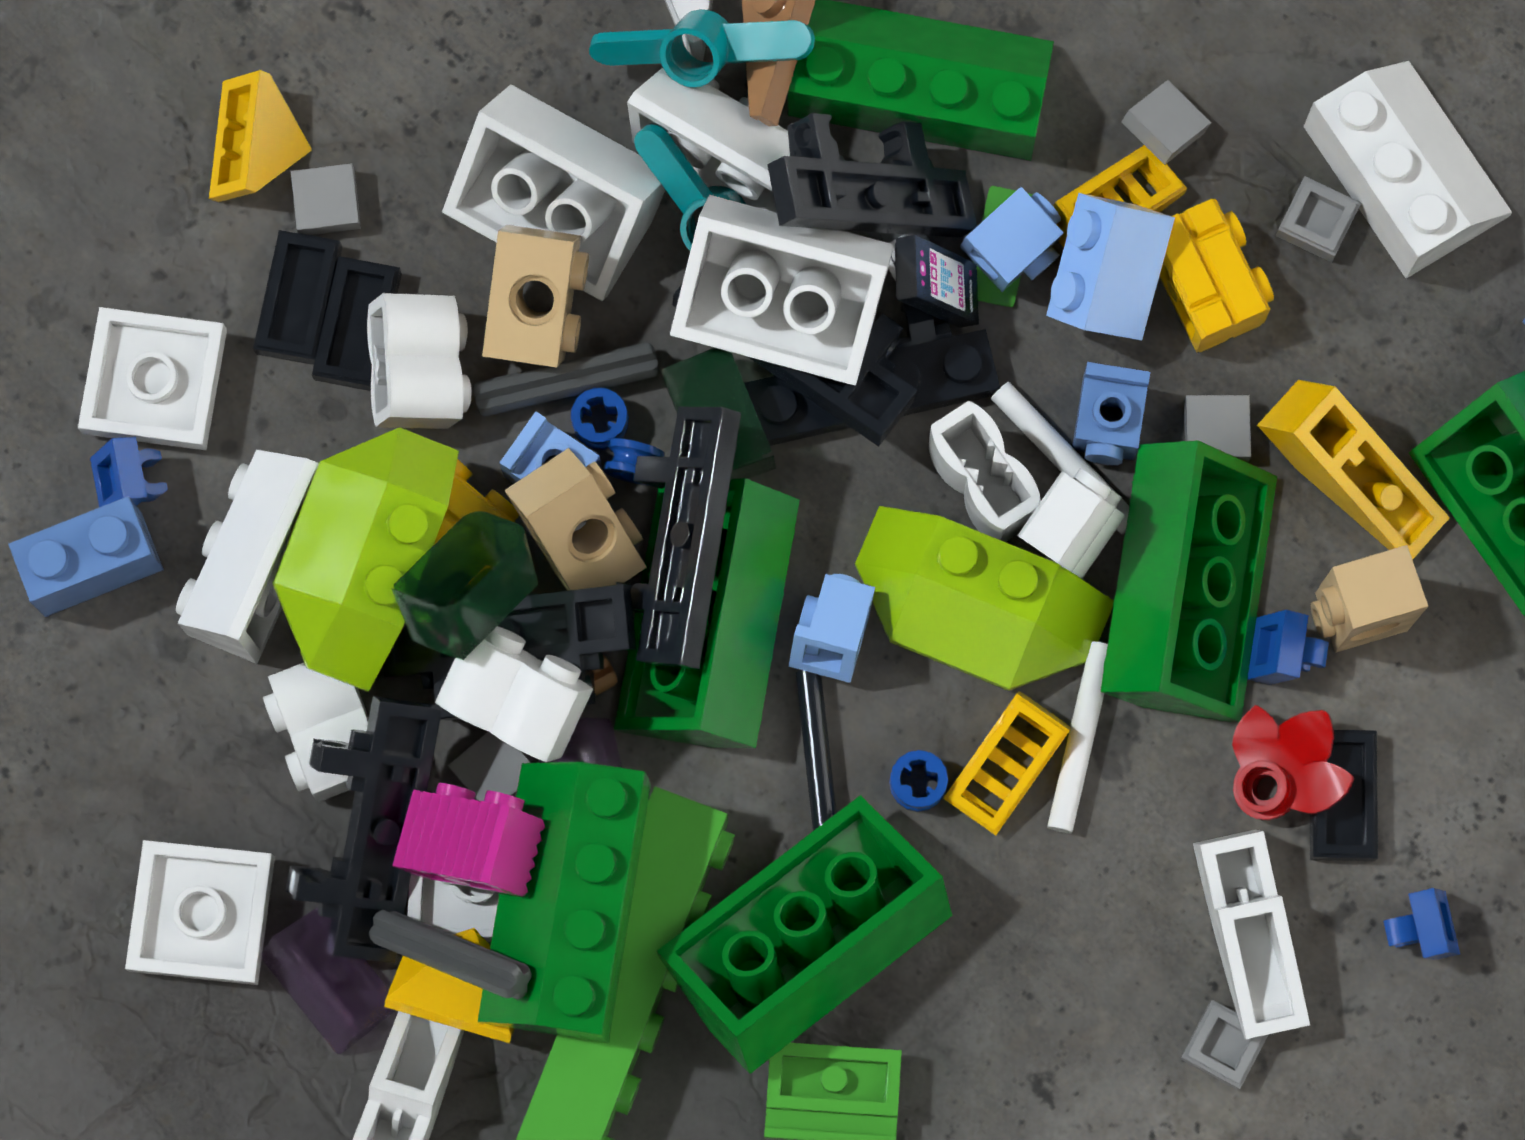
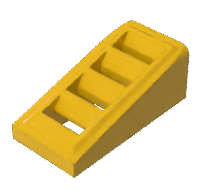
M1143 145L1054 203L1053 207L1061 217V221L1056 225L1064 232L1058 242L1064 248L1068 223L1073 215L1078 193L1125 202L1114 190V187L1118 185L1133 204L1161 212L1183 196L1187 187L1167 164L1164 165ZM1138 170L1157 193L1150 197L1133 177L1132 173Z
M1018 691L943 799L996 836L1071 730L1070 726L1030 697ZM1017 715L1049 736L1043 747L1011 725ZM1002 737L1034 758L1028 768L996 746ZM987 758L1019 780L1013 789L981 768ZM972 779L1004 801L998 811L966 789Z

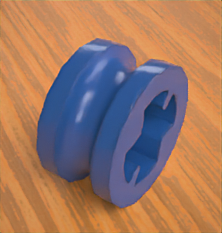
M593 388L584 391L576 398L571 408V422L576 437L583 445L592 449H608L611 439H623L628 430L629 418L625 403L616 392L607 388ZM598 404L605 406L607 414L618 415L616 423L608 421L609 431L603 433H595L592 423H582L584 414L591 417V407Z
M614 438L609 443V450L613 451L614 457L611 461L604 463L603 472L623 481L645 485L633 481L637 456L665 457V452L642 442Z
M922 750L908 752L901 756L892 767L889 782L891 794L896 802L906 810L915 812L930 810L938 805L945 795L948 783L947 769L941 759L931 752ZM923 765L925 766L926 776L937 779L936 789L933 790L927 787L926 797H913L911 786L901 785L900 776L903 772L910 776L912 771L910 766Z

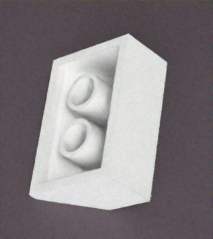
M1409 61L1365 71L1313 102L1304 124L1305 130L1350 197L1361 202L1359 210L1406 279L1512 214L1504 199Z
M661 68L633 92L627 101L633 143L636 134L646 125H658L671 136L707 187H728L738 193L744 199L746 205L776 212L767 164L783 156H790L788 131L779 125L767 126L761 121L750 117L748 98L742 97L739 102L718 90L720 86L715 79L701 87H687L675 82Z
M510 84L479 111L442 213L496 243L498 231L505 225L581 235L579 252L589 253L588 274L584 291L603 301L609 295L650 227L665 189L639 154Z
M709 195L698 218L670 335L856 386L894 244L842 230L779 226L776 212Z
M256 449L250 465L242 463L238 467L229 487L228 498L232 499L233 502L224 522L217 520L213 523L204 541L202 555L207 557L201 573L197 580L190 578L186 582L177 601L176 613L181 615L178 625L188 636L253 663H258L282 610L273 581L317 468V462L303 457Z

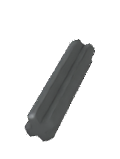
M645 342L564 361L557 368L543 366L479 381L474 385L473 391L479 413L482 416H490L579 395L593 388H609L652 378L659 374V365L653 345Z
M381 910L373 917L374 925L369 931V936L374 944L504 998L521 999L528 992L527 983L530 981L532 973L526 964L396 911L388 912Z

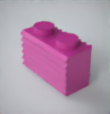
M438 783L436 793L413 789L392 864L393 867L426 879L517 896H524L528 892L526 883L532 879L529 871L535 867L533 857L538 854L536 845L542 841L540 832L545 828L543 819L522 811L524 800L500 792L486 791L484 801L474 800L476 796L474 791L446 783Z

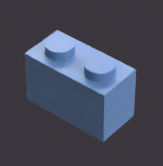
M129 496L8 544L30 603L45 617L164 570L143 514Z

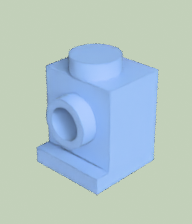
M536 411L500 461L504 478L514 484L542 466L550 456L558 455L568 448L585 467L593 461L600 468H602L598 454L549 423L544 416Z
M825 574L819 598L810 595L806 596L800 621L794 633L788 667L851 683L868 624L875 587L861 584L858 580L848 575Z

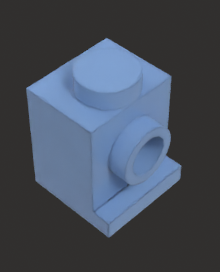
M1087 362L1082 380L1072 445L1076 451L1085 452L1086 460L1103 465H1120L1123 459H1135L1139 448L1150 372ZM1102 406L1119 408L1123 412V417L1119 421L1109 422L1101 416L1100 408Z

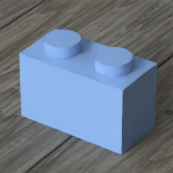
M1078 193L1074 212L1068 223L1067 238L1057 276L1051 287V299L1046 316L1082 330L1142 341L1175 217L1136 204Z

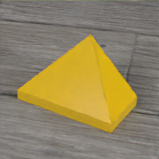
M258 70L225 80L222 83L209 192L210 200L222 202L256 193L312 151L270 73Z
M475 928L453 934L490 950V944ZM402 957L386 996L384 1007L509 1044L515 1028L477 1022L483 992L482 988L408 957Z

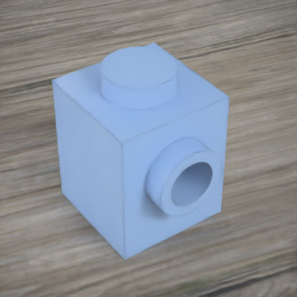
M1020 187L965 237L960 248L977 264L996 287L1003 292L1023 273L1033 281L1060 256L1052 246L1064 234L1056 225L1061 221V217L1051 203L1041 194L1036 192L1030 197Z

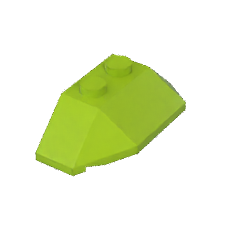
M399 427L318 462L273 581V586L301 650L300 653L307 669L364 691L370 690L403 628L447 511L459 454L458 450Z
M879 506L855 562V567L863 583L875 587L872 604L890 643L1008 691L1049 677L1071 667L1085 664L1091 643L1099 642L1114 602L1111 598L1058 563L942 516Z

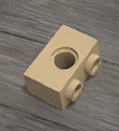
M505 225L498 231L483 357L557 368L565 360L566 352H576L580 335L581 316L571 314L574 290L584 291L589 266V253L579 252L581 235L514 225ZM540 281L551 289L554 303L550 311L536 312L526 305L523 299V288L526 282Z
M568 448L504 490L557 578L567 591L616 585V582L624 583L647 568L634 547L643 538L623 508L616 512L611 508L607 499L615 494V490L595 461L585 467ZM588 520L582 528L574 531L580 523Z
M1408 545L1332 567L1315 592L1317 601L1311 602V613L1319 636L1322 639L1330 637L1335 653L1407 632L1428 607Z

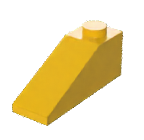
M1297 380L1257 425L1296 470L1388 550L1408 545L1413 560L1450 518L1335 386Z

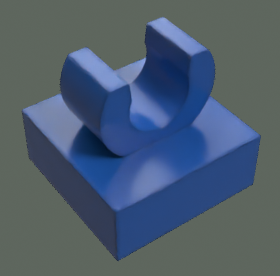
M136 437L111 438L90 457L99 507L127 496L137 506L141 502L154 501L168 490L167 483H149L144 479L142 467H152L162 459L161 452L151 448L139 451Z
M1282 610L1257 617L1248 680L1272 685L1300 678L1301 671L1308 672L1311 666L1325 668L1329 642L1306 637L1309 615Z
M1431 888L1409 893L1413 914L1383 921L1390 947L1395 946L1398 948L1420 943L1423 958L1432 960L1460 955L1447 895L1444 890Z

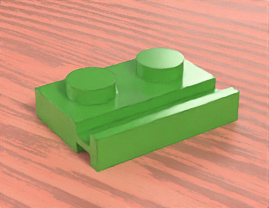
M789 1043L769 1059L764 1139L896 1140L902 1050Z

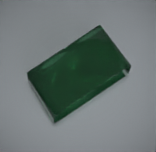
M713 347L662 369L663 372L661 373L676 413L678 412V406L724 407L741 412L730 479H749L776 469L774 455L763 459V455L772 452L730 351Z
M478 511L462 517L393 585L394 589H391L412 641L448 656L464 660L538 585V580L524 528L517 523L496 515ZM486 565L491 566L482 570ZM455 597V604L449 605L448 603Z

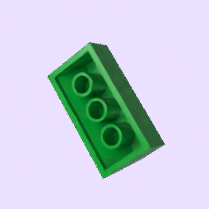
M815 0L808 24L814 32L815 45L812 52L806 58L797 60L788 90V116L804 118L812 113L828 114L832 116L830 124L878 133L903 121L921 123L926 142L1031 161L1054 41L839 1Z
M1525 371L1497 382L1408 453L1525 617Z
M1199 440L1139 444L1100 692L1143 708L1227 722H1240L1243 713L1276 490V475Z
M747 478L730 479L699 669L653 665L636 661L643 614L635 613L636 650H628L614 730L710 748H756L800 499ZM665 487L663 489L658 488L644 563L647 568L643 570L642 584H649Z
M586 762L522 763L516 797L525 801L522 811L543 819L545 828L540 832L542 841L536 845L538 854L533 857L535 867L529 871L532 879L526 883L528 892L524 896L499 893L490 950L526 964L532 973V977L527 983L528 992L521 999L504 998L483 989L478 1023L609 1043L651 783L645 771Z
M860 795L658 949L657 953L709 1031L741 1066L751 1074L952 917V912L943 876Z

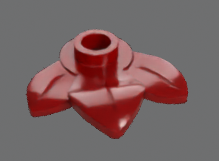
M1258 705L1253 706L1243 716L1236 726L1232 746L1240 765L1234 778L1233 793L1236 803L1244 813L1265 821L1278 819L1291 809L1308 814H1317L1331 808L1349 792L1354 776L1345 769L1327 762L1331 756L1334 742V729L1328 712L1324 710L1303 712L1289 718L1279 726L1275 719ZM1265 777H1273L1277 782V792L1269 800H1262L1257 793V786Z

